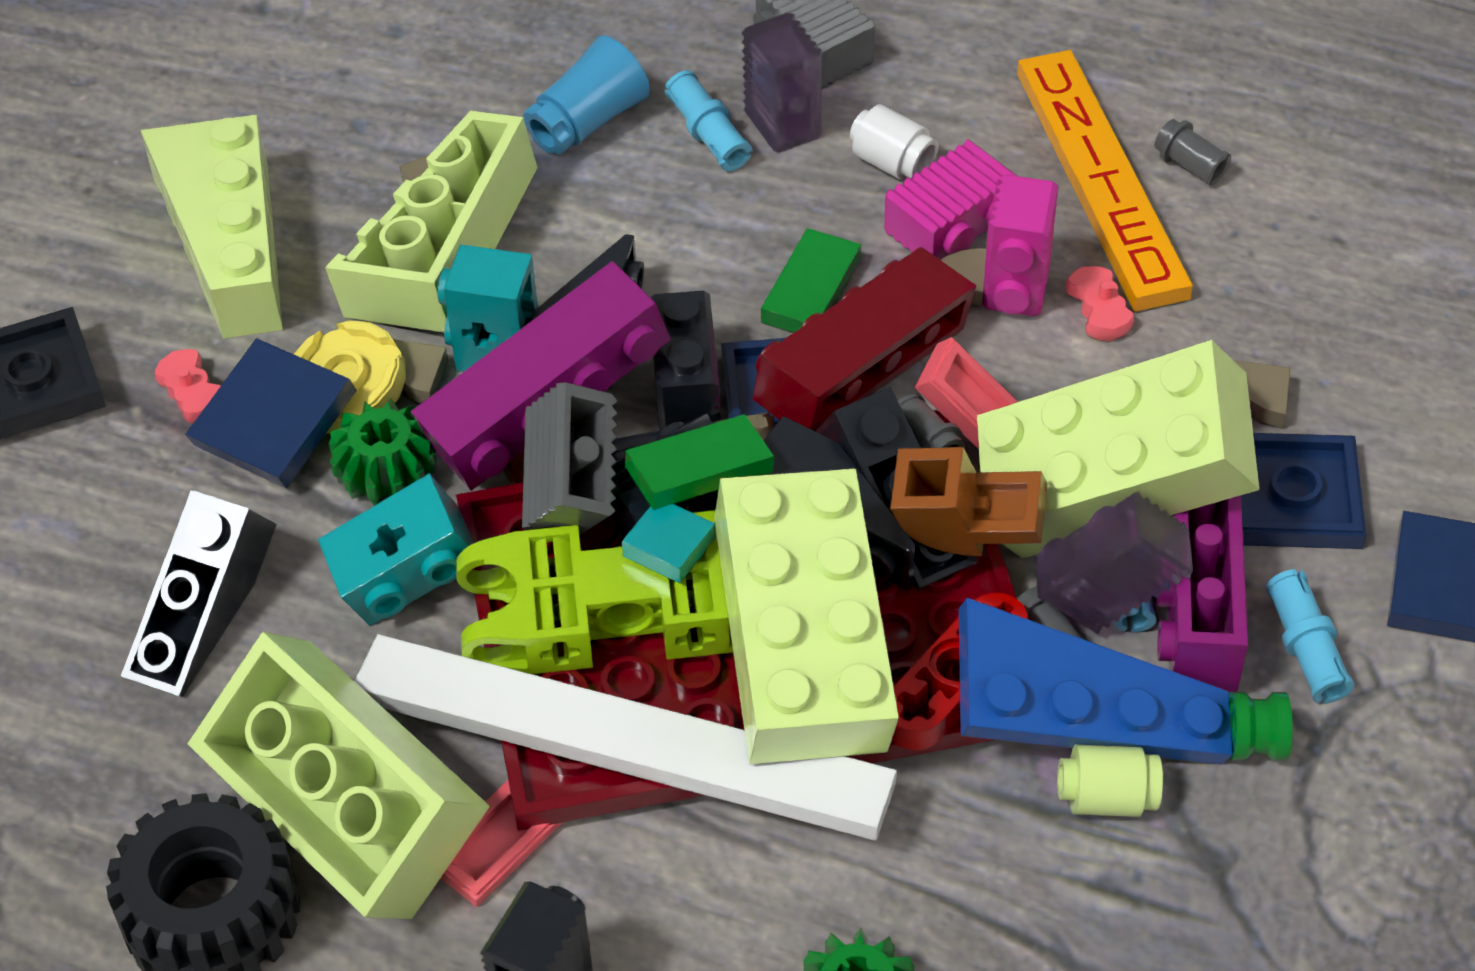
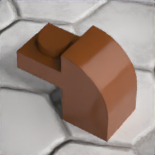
M963 447L898 449L890 509L903 531L917 542L948 553L982 556L983 544L1041 543L1047 482L1042 471L976 472Z

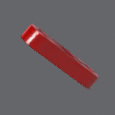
M996 592L984 594L975 599V601L1028 619L1024 605L1011 595ZM959 617L893 687L899 719L891 741L899 747L908 750L930 748L938 743L960 719V681L948 680L938 671V667L945 661L960 660ZM929 691L933 697L928 703L927 719L918 715L911 721L903 719L904 710L915 714L927 702Z

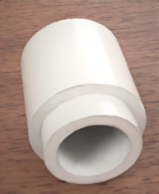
M882 104L874 106L870 111H862L855 119L850 130V139L853 141V154L899 180H904L907 177L911 179L915 172L920 173L924 166L929 167L932 161L935 160L938 152V141L930 137V132L927 128Z

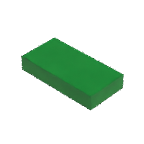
M806 228L761 307V323L794 333L801 328L814 313L822 314L834 306L861 259V244Z
M743 414L626 450L625 467L651 508L655 510L718 490L721 478L761 476L773 473L774 455L747 416Z

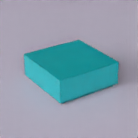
M674 504L655 510L650 506L622 541L623 557L681 583L715 539V523Z

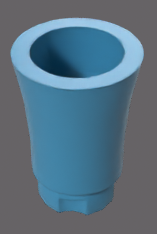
M600 35L595 38L582 56L555 83L537 97L536 103L524 112L525 125L531 133L532 139L541 149L548 154L555 153L561 155L571 146L579 145L595 130L621 112L646 100L650 94L649 81L640 63L624 45L614 38Z

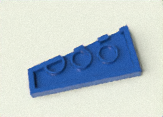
M966 598L959 607L961 736L1073 748L1074 745L1142 747L1145 754L1159 755L1160 758L1221 765L1232 756L1228 691Z

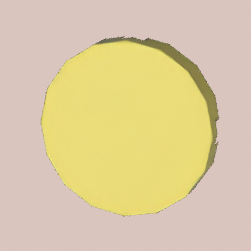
M349 320L335 324L338 328L337 330L330 331L325 335L318 331L307 338L294 353L296 356L349 378L357 389L327 433L331 434V431L341 428L340 424L342 423L343 413L362 414L365 401L373 409L382 408L390 398L396 403L401 395L406 381L405 358L390 334L371 322Z

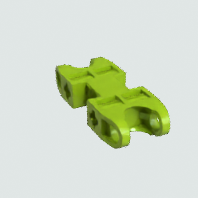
M715 511L694 513L715 523ZM578 525L515 531L471 544L457 557L456 578L460 587L475 594H489L490 600H502L509 603L500 610L489 612L488 619L476 621L463 630L461 634V653L463 657L528 674L593 668L590 640L662 632L664 634L667 660L733 652L716 526L715 539L681 583L623 557L622 547L581 551ZM547 542H553V558H548ZM481 565L498 566L496 568L482 571L472 570L473 568ZM556 571V577H551L550 572ZM686 580H690L691 589L687 590ZM558 594L559 603L553 604L552 595ZM689 606H694V613H690ZM561 620V627L555 628V621ZM690 628H697L698 642H692ZM557 642H563L565 656L558 657ZM482 644H503L494 648L480 646Z

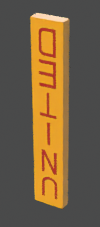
M1072 50L1018 60L1017 76L1133 311L1137 312L1191 300L1193 285Z

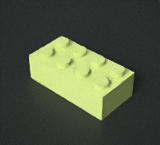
M1213 340L977 415L980 472L1042 471L1047 482L1041 543L1003 544L1021 558L1260 490L1247 375Z
M856 469L721 478L714 519L749 764L888 752L899 717Z
M262 632L187 743L248 804L252 803L260 808L266 821L272 819L279 828L281 836L364 917L413 919L490 807L311 641Z

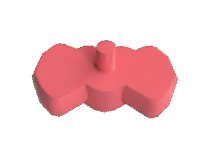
M1082 266L1069 276L1065 285L1066 293L1082 301L1081 313L1088 319L1086 322V334L1089 337L1111 342L1125 336L1134 324V314L1125 307V299L1118 294V285L1114 282L1111 270L1100 266Z
M182 349L172 351L159 361L155 369V380L160 386L167 389L170 398L176 400L184 419L188 423L193 424L221 385L210 383L207 372L201 369L202 357L197 350Z

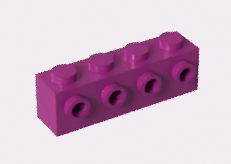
M611 261L414 408L411 413L436 453L468 489L472 491L488 478L500 473L509 462L524 452L526 407L532 406V402H537L538 397H544V393L550 392V388H556V383L566 382L606 392L608 387L637 365L651 359L661 347L671 341V338L656 303Z
M1241 495L1157 519L1155 525V553L1166 554L1167 567H1158L1156 606L1168 607V621H1159L1158 661L1169 662L1170 671L1228 692H1238L1248 648Z

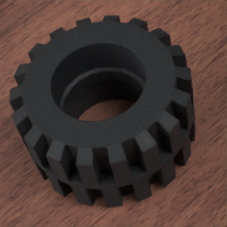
M207 793L191 795V803L179 806L177 799L161 804L164 812L156 817L151 816L147 812L135 822L138 828L136 835L124 833L116 845L121 857L112 858L109 861L107 874L111 884L106 886L108 901L130 955L133 954L137 966L142 971H261L259 963L265 958L275 963L283 954L284 949L280 938L292 939L298 926L294 913L300 912V896L286 844L282 840L280 830L272 819L265 821L260 808L249 803L240 809L237 797L225 794L221 795L218 802H210ZM213 877L237 880L236 885L227 895L210 905L199 908L172 906L182 891L198 881Z

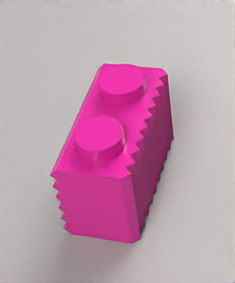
M966 139L964 144H958L954 151L949 150L946 157L941 155L937 162L932 161L930 166H924L920 173L915 172L911 179L906 178L903 184L898 183L894 190H888L885 195L884 229L888 236L892 235L896 242L900 241L903 248H909L911 253L919 247H923L941 260L955 252L967 250L976 237L988 230V221H990V212H992L998 178L1003 175H1018L973 141Z
M1003 175L998 178L992 212H990V221H988L982 303L987 310L1036 316L1041 313L1051 264L1056 202L1059 188L1054 181Z

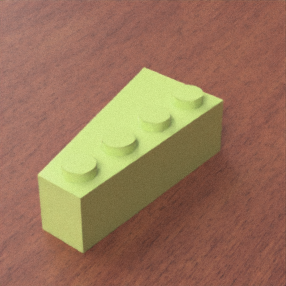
M469 111L426 158L428 168L425 172L412 181L406 179L393 193L396 203L379 221L370 218L356 233L359 243L347 256L338 253L329 262L325 269L344 318L437 332L445 331L447 309L446 305H442L438 301V284L442 270L452 267L460 244L496 249L537 170V164L523 117Z
M257 114L141 130L154 181L159 193L163 196L169 216L180 235L186 255L197 274L200 287L223 339L283 330L268 165Z

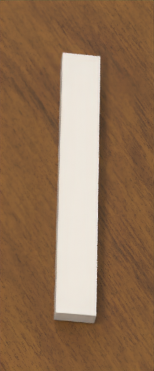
M377 634L355 679V682L386 710L877 841L896 785L897 770L845 756L749 764L745 730Z

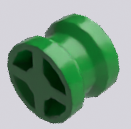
M1230 692L1231 761H1246L1252 754H1266L1272 761H1287L1290 757L1292 746V710L1289 695L1286 692H1272L1266 699H1251L1245 692Z

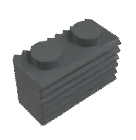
M756 0V13L753 16V23L759 37L767 44L774 42L786 54L789 65L797 74L806 73L820 87L825 88L829 82L834 84L837 78L843 79L847 73L852 75L855 69L861 70L865 64L869 66L874 60L875 26L871 19H867L865 13L861 14L858 7L854 8L852 1Z
M566 382L556 383V388H550V392L544 393V397H538L537 402H532V406L526 407L522 528L524 530L578 525L580 536L615 512L610 503L616 498L610 491L616 487L611 480L616 475L611 468L616 463V460L611 454L617 449L611 442L617 438L612 432V429L617 426L612 419L617 414L612 405L617 400L612 394Z

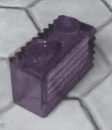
M784 13L746 27L741 33L744 37L742 44L745 46L742 49L745 55L742 58L745 63L742 67L745 71L743 74L745 82L742 85L745 87L743 94L746 97L743 100L746 105L743 110L774 152L781 153L819 139L821 135L822 49L816 48V42L811 41V35L806 34V28L800 27V21L795 20V14Z
M1139 491L1113 507L1104 506L1098 509L1087 524L1064 539L1054 538L1042 548L1040 554L1035 557L1038 598L1096 634H1099L1102 627L1109 628L1112 620L1118 622L1122 614L1128 616L1132 608L1138 610L1142 602L1148 604L1152 596L1158 598L1162 590L1169 591L1172 584L1179 585L1183 577L1189 579L1193 572L1189 529L1184 521L1179 523L1175 515L1170 517L1166 509L1161 511L1157 503L1152 505L1148 497L1143 499Z

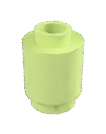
M1074 745L1071 757L1060 758L1057 773L1058 797L1060 800H1069L1072 814L1140 817L1143 810L1157 811L1160 807L1163 789L1161 759L1159 755L1145 754L1142 747Z

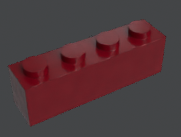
M919 247L900 261L892 260L874 279L862 287H852L846 292L840 302L824 313H814L803 323L799 330L781 342L775 340L766 346L756 362L755 368L758 373L752 399L779 420L785 416L816 431L833 411L874 394L934 351L937 343L953 337L962 331L965 327L976 285L923 247Z

